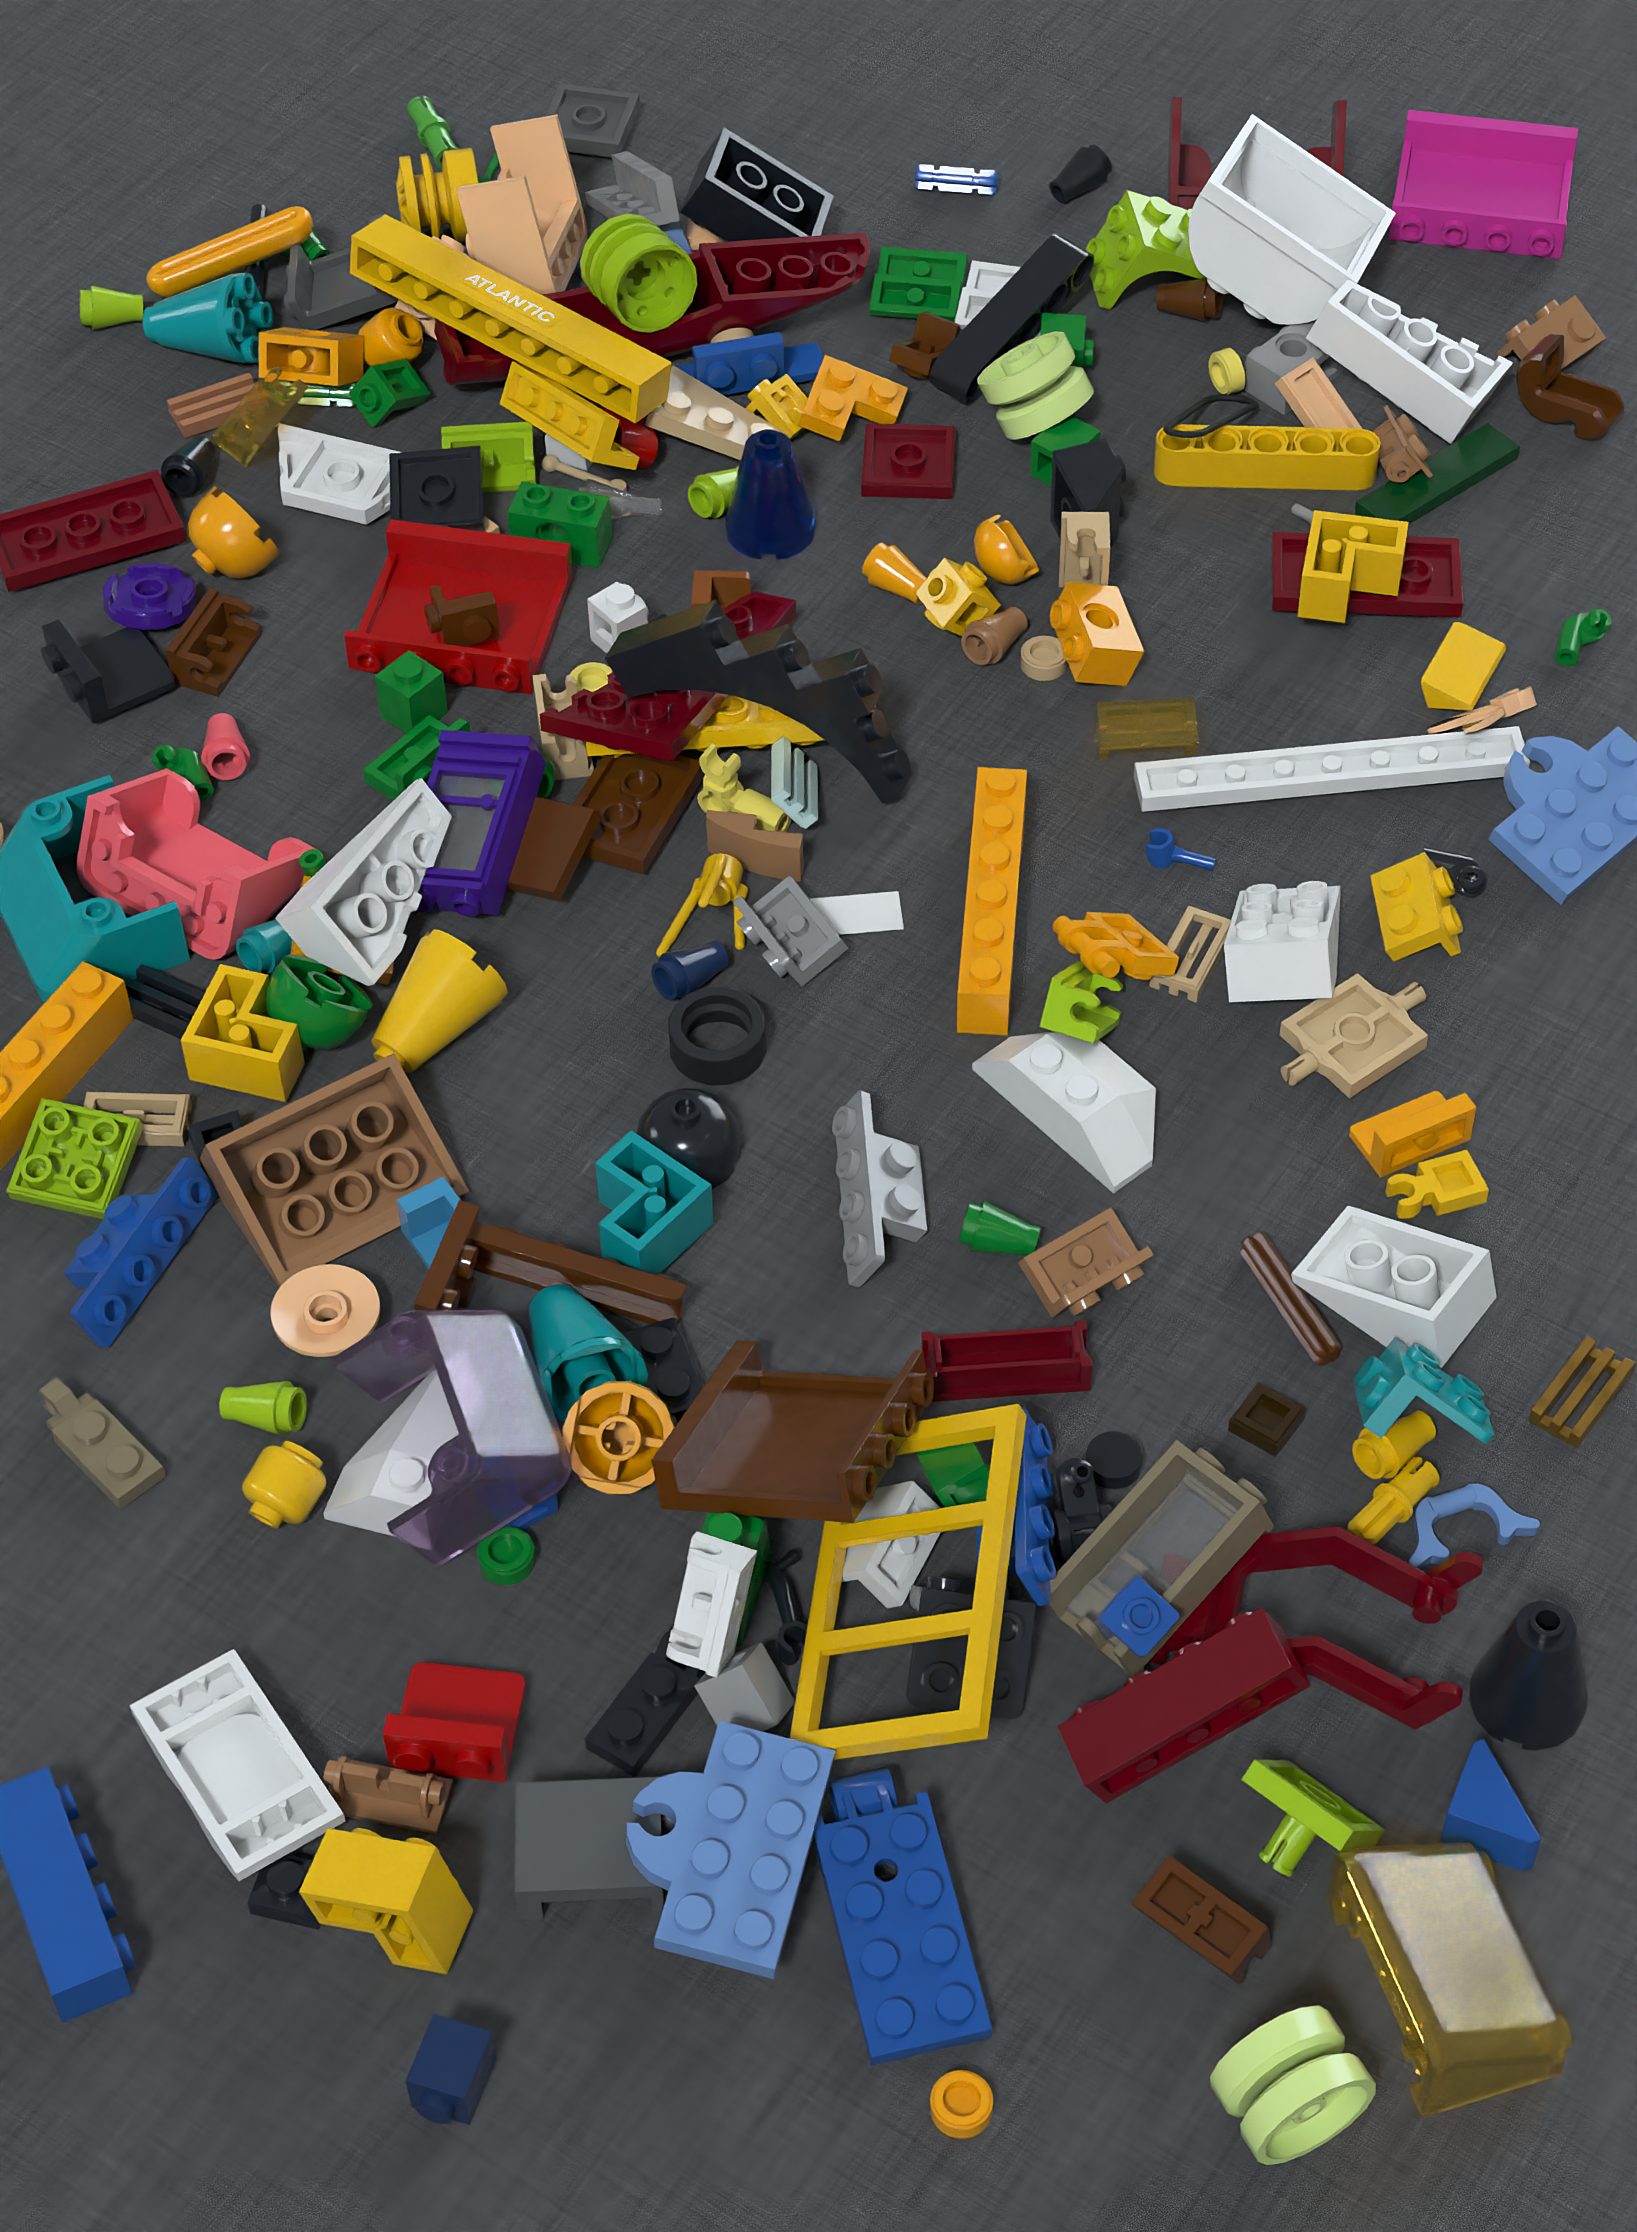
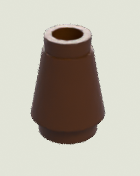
M1207 278L1160 284L1156 297L1158 311H1166L1208 322L1210 318H1219L1221 316L1224 294L1214 290L1208 284Z

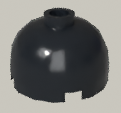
M690 1088L669 1091L653 1100L639 1119L637 1134L710 1183L712 1190L727 1181L734 1172V1164L738 1156L740 1157V1134L732 1111L715 1095L701 1089Z

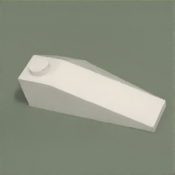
M422 778L415 780L305 883L275 919L307 957L367 986L375 984L403 949L407 938L403 934L410 913L416 911L422 895L418 891L427 868L434 866L452 816Z
M453 1347L343 1467L324 1510V1518L431 1545L504 1371L505 1360Z

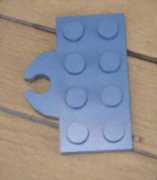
M1619 726L1589 751H1586L1570 740L1555 736L1534 737L1527 740L1521 752L1527 759L1540 763L1544 767L1545 773H1537L1529 769L1525 763L1524 756L1516 750L1505 767L1503 785L1507 798L1516 811L1493 829L1488 840L1560 905H1563L1637 842V742Z
M719 1720L704 1773L680 1771L659 1777L638 1793L633 1801L632 1812L642 1817L651 1814H663L670 1818L675 1826L666 1835L653 1836L647 1833L639 1823H626V1845L633 1865L650 1883L668 1891L654 1939V1948L774 1979L833 1766L835 1750Z

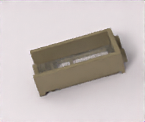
M1177 1440L1056 1573L1055 1579L1050 1580V1603L1047 1606L1053 1615L1130 1677L1146 1671L1144 1666L1264 1531L1269 1533L1274 1527L1263 1507L1267 1499L1254 1485L1243 1478L1237 1483L1233 1482L1223 1474L1225 1472L1224 1467L1209 1452L1199 1448L1194 1453ZM1137 1575L1179 1613V1619L1151 1651L1142 1658L1137 1657L1117 1637L1114 1636L1107 1640L1100 1629L1092 1622L1127 1582Z

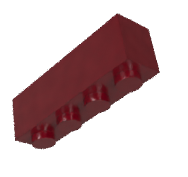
M1260 1608L1255 1612L1242 1613L1232 1618L1226 1624L1224 1630L1207 1640L1193 1642L1182 1647L1176 1652L1174 1659L1157 1669L1132 1676L1124 1683L1122 1689L1107 1698L1082 1705L1073 1713L1072 1718L1057 1727L1084 1786L1107 1804L1311 1687V1684L1282 1627L1263 1608Z

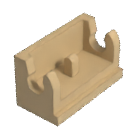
M1062 512L1059 587L1064 589L1066 582L1108 586L1110 563L1109 512Z
M546 674L532 675L542 752L549 756L555 766V780L591 776L594 768L592 756H587L586 741L543 732L540 726L539 714L552 707L560 712L572 705L571 696L578 693L576 680L571 675H567L565 679L566 690L561 693H553L550 691V682Z

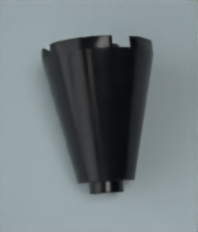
M1535 1601L1524 1606L1476 1665L1470 1680L1469 1702L1475 1719L1491 1737L1501 1742L1506 1738L1522 1744L1521 1749L1537 1751L1557 1747L1575 1735L1587 1711L1588 1691L1576 1623L1571 1613L1563 1606L1551 1601Z

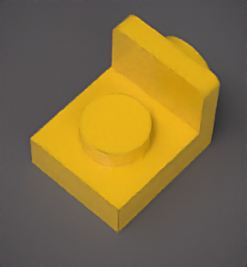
M785 374L772 384L768 379L763 380L747 395L751 402L745 409L755 415L761 413L770 424L787 433L786 443L806 429L798 426L808 398L788 374Z

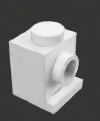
M615 582L587 599L591 641L606 654L621 632L648 623V608L642 598L634 594V590L629 585Z

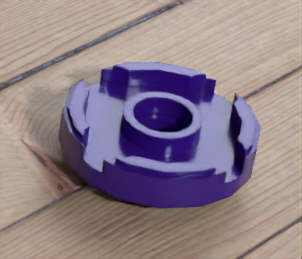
M160 563L133 565L127 568L128 574L118 578L117 573L108 578L102 587L105 613L112 621L125 627L142 630L162 629L182 622L191 615L197 606L195 581L191 576L189 578L183 577V571L172 565Z

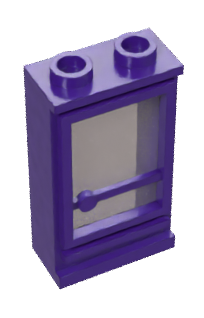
M441 730L438 737L440 746L427 786L452 817L434 866L427 868L418 891L422 898L416 911L423 913L431 912L433 909L454 911L468 917H474L478 913L498 915L547 763L531 736Z

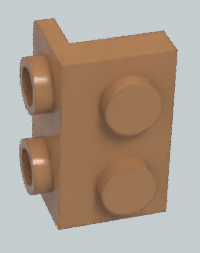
M1574 295L1561 305H1559L1556 299L1545 305L1533 315L1537 320L1534 324L1530 325L1527 319L1513 327L1504 335L1508 343L1496 353L1498 356L1505 358L1514 351L1519 359L1522 360L1539 341L1548 335H1563L1564 360L1561 366L1562 370L1596 347L1606 337L1576 295Z
M1110 1207L1024 1257L1018 1264L1052 1318L1067 1309L1075 1317L1100 1302L1101 1298L1097 1292L1111 1283L1117 1291H1120L1144 1276L1145 1274L1140 1266L1154 1255L1148 1246L1140 1251L1137 1250Z

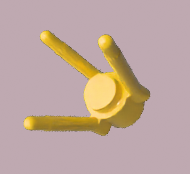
M719 853L713 854L706 859L700 878L694 880L689 896L656 950L658 957L667 953L697 902L699 907L705 908L708 904L713 906L726 905L729 901L733 902L740 895L744 900L746 899L748 888L740 883L743 867L736 858L728 854ZM734 904L735 947L738 950H742L745 947V933L737 924V921L743 915Z

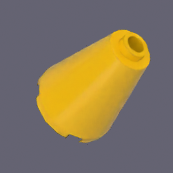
M433 929L430 934L427 932L420 939L371 1040L376 1049L373 1054L374 1058L379 1061L394 1053L402 1069L408 1073L413 1072L500 1005L508 994L505 982L490 964L484 971L481 970L472 960L477 952L467 944L440 930Z

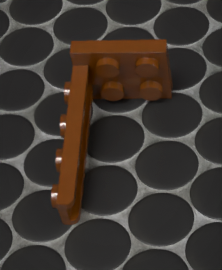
M459 1200L414 1303L412 1364L433 1370L441 1350L445 1352L451 1350L459 1322L454 1319L459 1307L468 1309L472 1301L477 1279L472 1277L475 1271L540 1291L551 1285L567 1284L574 1287L596 1308L649 1324L675 1317L677 1325H679L683 1315L687 1285L676 1282L664 1274H650L623 1266L611 1258H597L580 1253L558 1242L547 1243L521 1235L508 1227H494L479 1222L480 1206Z

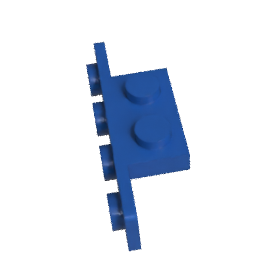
M780 332L693 346V363L675 367L720 394L728 395L751 391L765 379H768L772 384L785 374H788L795 383L814 380L822 364L823 356L817 343L784 348Z
M192 1157L182 1158L156 1194L121 1195L112 1201L105 1210L104 1219L93 1234L78 1246L76 1257L64 1272L76 1288L87 1287L71 1309V1316L98 1347H109L218 1196L212 1181Z
M1021 1407L1027 1416L1007 1576L1017 1574L1037 1605L1043 1606L1050 1603V1580L1056 1577L1054 1561L1049 1551V1538L1054 1537L1055 1528L1048 1510V1497L1053 1495L1054 1488L1047 1469V1456L1052 1455L1053 1449L1045 1426L1042 1423L1035 1424L1027 1409ZM983 1525L976 1526L977 1566Z

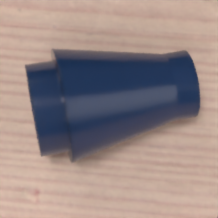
M716 940L705 945L664 953L659 957V961L652 966L651 974L654 985L665 999L674 1000L677 998L681 1000L687 994L698 990L719 971L727 968L729 956L724 946Z

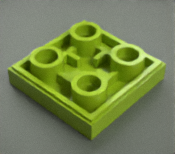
M42 1098L6 1192L14 1200L104 1219L106 1208L119 1196L144 1126L140 1119Z

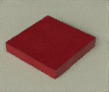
M866 423L861 497L952 499L956 426Z

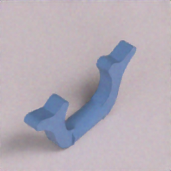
M1467 1484L1460 1489L1434 1497H1426L1419 1503L1414 1516L1417 1549L1408 1563L1421 1570L1429 1563L1439 1565L1446 1561L1449 1556V1550L1438 1541L1434 1535L1432 1525L1438 1519L1473 1509L1484 1511L1490 1515L1497 1528V1541L1501 1545L1508 1544L1514 1536H1535L1540 1522L1537 1519L1522 1516L1510 1509L1491 1488L1481 1484Z

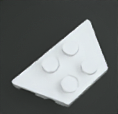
M280 423L278 426L279 465L283 505L366 525L390 510L389 454L402 452Z

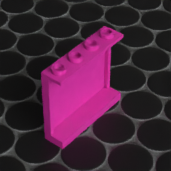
M1408 110L1395 198L1392 205V211L1396 214L1390 223L1388 240L1561 259L1567 225L1566 216L1578 128Z

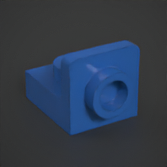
M1137 1575L1127 1582L1092 1622L1100 1629L1107 1640L1114 1636L1117 1637L1137 1657L1142 1658L1151 1651L1179 1619V1613Z

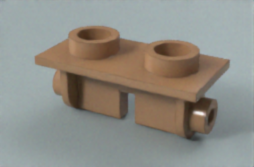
M1388 405L1383 407L1389 419L1375 428L1373 432L1379 437L1381 442L1379 459L1388 479L1397 483L1405 482L1420 469L1429 478L1432 477L1433 474L1425 461L1431 454L1419 438L1420 433L1406 414H1402L1397 418Z
M345 1756L338 1758V1761L329 1760L324 1771V1783L330 1784L328 1791L345 1817L437 1834L453 1784V1779L438 1777L433 1773L422 1774L350 1760L349 1757Z

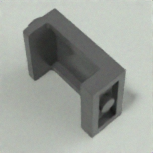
M385 212L370 217L368 225L385 215ZM300 244L290 247L289 264L286 265L288 286L287 292L284 293V303L289 315L292 318L297 317L304 329L317 330L396 303L399 299L350 274L351 247L315 260H310Z
M659 1777L516 1783L515 1898L519 1920L543 1919L544 1902L651 1899L652 1912L663 1911L665 1904L664 1891L667 1890L650 1883L633 1865L626 1845V1823H639L647 1833L653 1836L666 1835L675 1827L672 1820L663 1814H651L642 1817L632 1812L633 1801L638 1793Z

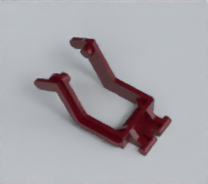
M1340 1526L1262 1534L1148 1662L1154 1664L1164 1663L1167 1652L1178 1651L1193 1642H1203L1224 1630L1226 1624L1232 1618L1239 1615L1245 1580L1251 1573L1333 1565L1413 1608L1412 1616L1415 1620L1425 1624H1435L1441 1620V1616L1450 1613L1456 1608L1459 1592L1456 1589L1481 1575L1483 1559L1475 1553L1460 1552L1431 1570L1424 1572ZM1166 1555L1163 1560L1160 1578L1171 1586L1191 1562L1186 1563L1185 1558L1180 1555ZM1157 1588V1593L1162 1596L1164 1592ZM1318 1635L1287 1638L1306 1675L1316 1677L1415 1730L1433 1722L1438 1717L1461 1705L1463 1690L1454 1683L1438 1682L1429 1687L1427 1682L1419 1678L1409 1677L1400 1679Z

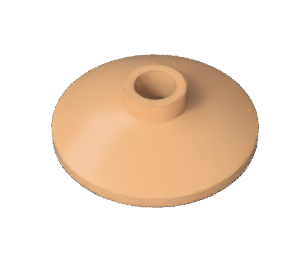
M336 1264L312 1266L291 1276L278 1289L271 1304L272 1326L281 1342L300 1354L314 1357L339 1355L359 1346L374 1331L380 1317L379 1295L373 1283L364 1274L353 1268ZM328 1318H332V1319H333V1320H331V1321L321 1322V1321H323V1320H325V1319H328Z

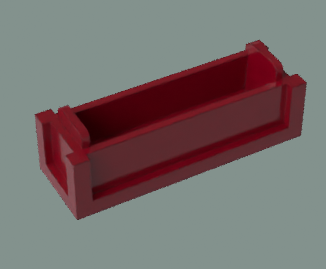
M1086 1320L1075 1321V1326L935 1336H933L932 1331L921 1332V1350H923L926 1373H931L934 1380L932 1402L1091 1391L1093 1365L1092 1358L1087 1357Z

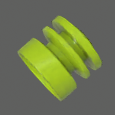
M626 213L608 219L594 230L584 245L580 259L582 280L588 290L602 304L607 306L609 311L621 323L632 330L651 333L667 328L681 318L692 303L697 287L695 265L689 255L679 245L669 239L666 233L661 231L655 223L643 215Z

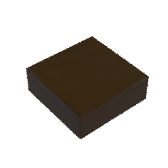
M1258 1382L1230 1418L1228 1431L1276 1457L1304 1421L1306 1408Z

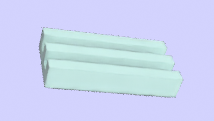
M783 736L772 745L771 801L800 827L806 829L818 820L817 764L811 759L804 764V753L799 748L791 752V741Z

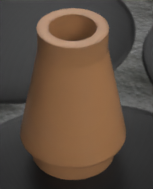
M1009 607L1003 612L968 624L961 639L965 655L978 665L997 663L1016 638L1027 629L1028 623L1025 614L1017 607Z

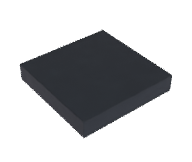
M480 446L389 454L390 519L485 531L483 457Z

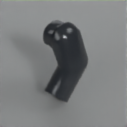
M1423 848L1422 853L1425 852L1437 869L1444 867L1447 870L1454 889L1458 894L1465 897H1475L1484 891L1486 876L1473 858L1466 855Z

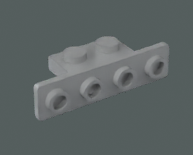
M859 1090L845 1106H841L837 1110L832 1123V1132L836 1136L838 1157L836 1175L840 1180L841 1192L839 1215L843 1220L845 1239L843 1260L847 1263L848 1284L855 1287H861L883 1264L885 1260L883 1233L917 1242L927 1232L919 1146L874 1133L870 1093Z

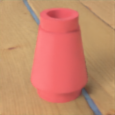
M226 713L215 714L209 719L201 755V761L207 768V771L220 780H231L239 777L250 761L249 749L239 731L236 720Z

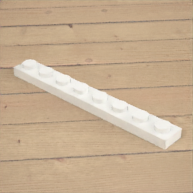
M1519 726L1477 730L1469 733H1464L1463 731L1134 763V781L1141 811L1146 812L1504 777L1505 767L1515 750L1524 756L1528 767L1530 760L1521 752L1525 744Z

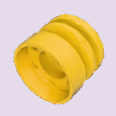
M472 148L444 151L442 172H433L427 153L420 154L422 174L413 175L410 155L400 156L396 190L401 222L421 232V227H429L431 237L435 236L441 239V225L450 224L454 239L459 243L466 242L468 231L456 189L461 186L478 184Z

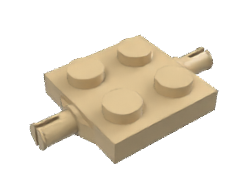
M1358 973L1334 988L1332 998H1318L1281 1022L1280 1036L1301 1055L1281 1067L1282 1077L1286 1082L1289 1080V1085L1294 1086L1311 1073L1318 1072L1329 1079L1348 1098L1356 1095L1426 1049L1428 1034L1417 1026L1407 1013L1408 1010L1426 1000L1424 989L1421 986L1418 988V983L1413 982L1392 996L1375 989Z

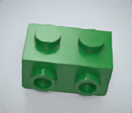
M428 715L363 769L365 784L392 801L417 779L422 778L427 784L440 746L438 741L440 731L471 732L470 723L459 718L448 727Z

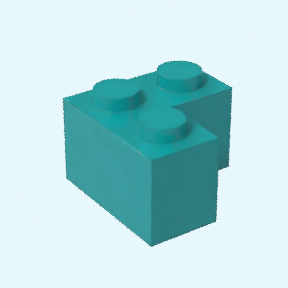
M632 1130L595 1162L599 1202L612 1210L611 1213L598 1223L602 1258H611L623 1266L650 1274L661 1273L714 1224L711 1184Z

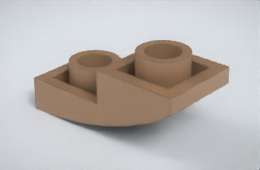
M707 810V846L710 853L728 854L736 858L741 863L743 869L782 880L790 875L795 881L801 882L804 869L803 834L757 830V815Z

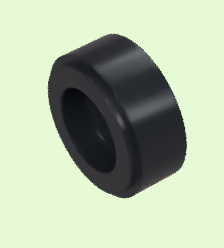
M1110 1431L1097 1435L1089 1443L1086 1451V1461L1093 1467L1094 1481L1099 1486L1108 1489L1125 1488L1134 1483L1141 1473L1142 1449L1139 1443L1130 1435Z

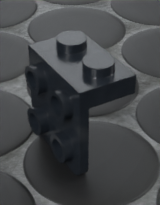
M60 619L42 626L46 646L41 648V653L47 668L52 674L58 675L70 700L73 703L77 702L93 724L175 687L174 674L140 629L126 627L79 647Z
M928 1576L927 1587L911 1585L908 1608L917 1611L916 1618L971 1610L974 1593L962 1592V1580ZM1006 1586L990 1717L1015 1719L1023 1711L1037 1603L1019 1600L1020 1588ZM969 1635L913 1643L906 1698L911 1705L944 1711L959 1710Z

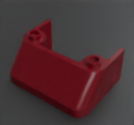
M1173 97L1170 102L1168 203L1188 210L1193 208L1197 197L1210 179L1211 162L1208 154L1201 147L1191 144H1180L1182 97ZM1338 100L1332 104L1331 146L1313 147L1306 150L1341 176H1343L1347 100Z

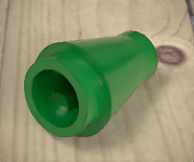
M985 1200L982 1205L969 1202L958 1243L970 1246L969 1252L1028 1256L1035 1251L1041 1227L1031 1225Z

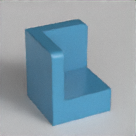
M444 1176L396 1200L401 1231L428 1270L460 1200Z

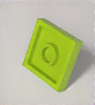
M1254 1759L1241 1779L1287 1813L1265 1848L1258 1855L1267 1864H1270L1271 1861L1275 1864L1272 1868L1288 1877L1292 1876L1295 1867L1316 1835L1342 1852L1373 1850L1385 1832V1829L1289 1760Z

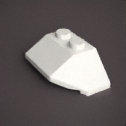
M1055 1031L1012 1036L972 1063L973 1071L1112 1193L1117 1192L1152 1166L1156 1088L1100 1040L1091 1043Z

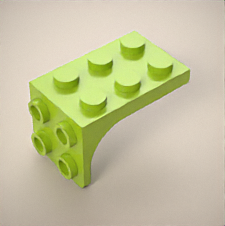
M1126 190L1119 203L1110 209L1106 222L1096 238H1092L1086 247V251L1094 255V265L1090 278L1101 308L1110 310L1122 292L1132 282L1153 272L1174 271L1197 279L1207 278L1197 269L1190 250L1188 228L1192 209L1186 210L1171 205L1160 197L1153 196L1150 198Z

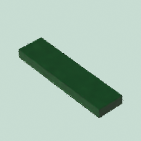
M1486 423L1426 459L1425 461L1433 474L1432 477L1429 478L1420 469L1405 482L1389 481L1356 501L1354 514L1364 517L1404 521L1410 524L1516 460L1520 446L1489 423Z

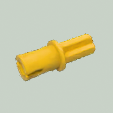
M1413 1457L1389 1483H1381L1374 1489L1373 1499L1348 1523L1347 1531L1375 1545L1397 1522L1405 1523L1412 1517L1413 1507L1431 1489L1439 1484L1440 1478L1436 1468L1429 1461H1426L1416 1471L1422 1464V1458Z

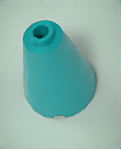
M555 1284L542 1289L533 1297L529 1305V1320L538 1396L547 1417L553 1422L555 1418L565 1423L570 1408L587 1390L607 1381H631L646 1387L648 1372L638 1349L574 1287L567 1284Z

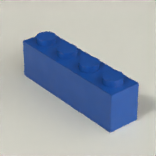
M45 1767L0 1785V1854L49 1990L63 2023L133 1994L125 1972L136 1968V1964L124 1932L114 1937L110 1933L106 1921L117 1917L105 1882L96 1886L92 1885L88 1870L98 1867V1863L86 1832L74 1837L69 1822L80 1818L70 1788L68 1784L56 1788L49 1767Z

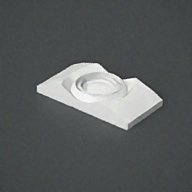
M234 1649L129 1705L134 1718L165 1773L181 1792L211 1846L238 1882L326 1833L327 1828L333 1829L345 1822L343 1812Z

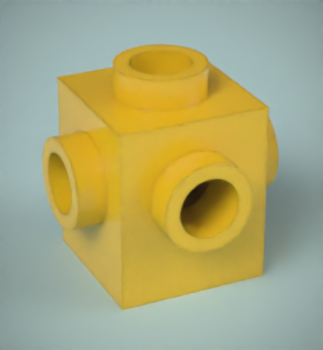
M943 558L939 565L931 571L928 578L915 593L927 609L924 614L930 622L942 630H949L960 636H963L968 624L993 615L1001 606L984 585L987 577L976 566L969 562H965L962 566L947 558Z

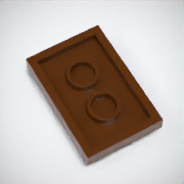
M638 753L623 754L617 758H614V755H603L573 805L595 809L601 817L582 857L645 874L705 776L699 765V760L679 754L673 761L656 760Z

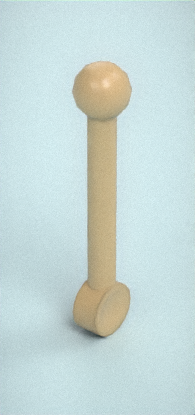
M547 455L542 460V467L547 472L559 471L609 490V494L614 498L624 497L627 493L626 482L622 479L609 481L561 463L554 455Z

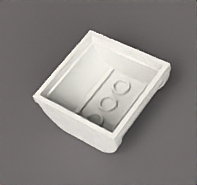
M1252 114L1194 203L1189 219V245L1197 269L1207 277L1208 284L1214 290L1222 294L1231 293L1244 302V308L1249 314L1258 319L1267 318L1276 324H1301L1316 320L1328 300L1347 280L1358 283L1396 213Z

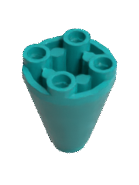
M250 273L230 274L158 301L154 306L147 307L143 314V329L150 342H157L161 346L238 363L259 362V332L266 331V328H270L273 323L272 307L268 302H262V297Z

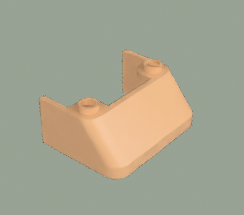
M558 114L491 126L490 131L501 167L498 180L461 186L456 189L468 231L466 234L468 255L471 259H476L477 262L541 295L565 291L582 255L584 245L587 242V225Z

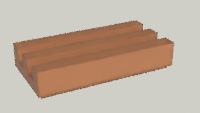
M250 372L167 400L168 411L184 438L268 411L266 398L263 393L260 394V389L257 383L253 382Z

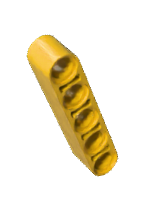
M1178 424L1172 429L1196 431L1210 425ZM1224 425L1205 436L1197 438L1170 436L1161 428L1156 435L1153 473L1159 482L1169 486L1365 490L1375 483L1381 442L1374 432L1360 428Z

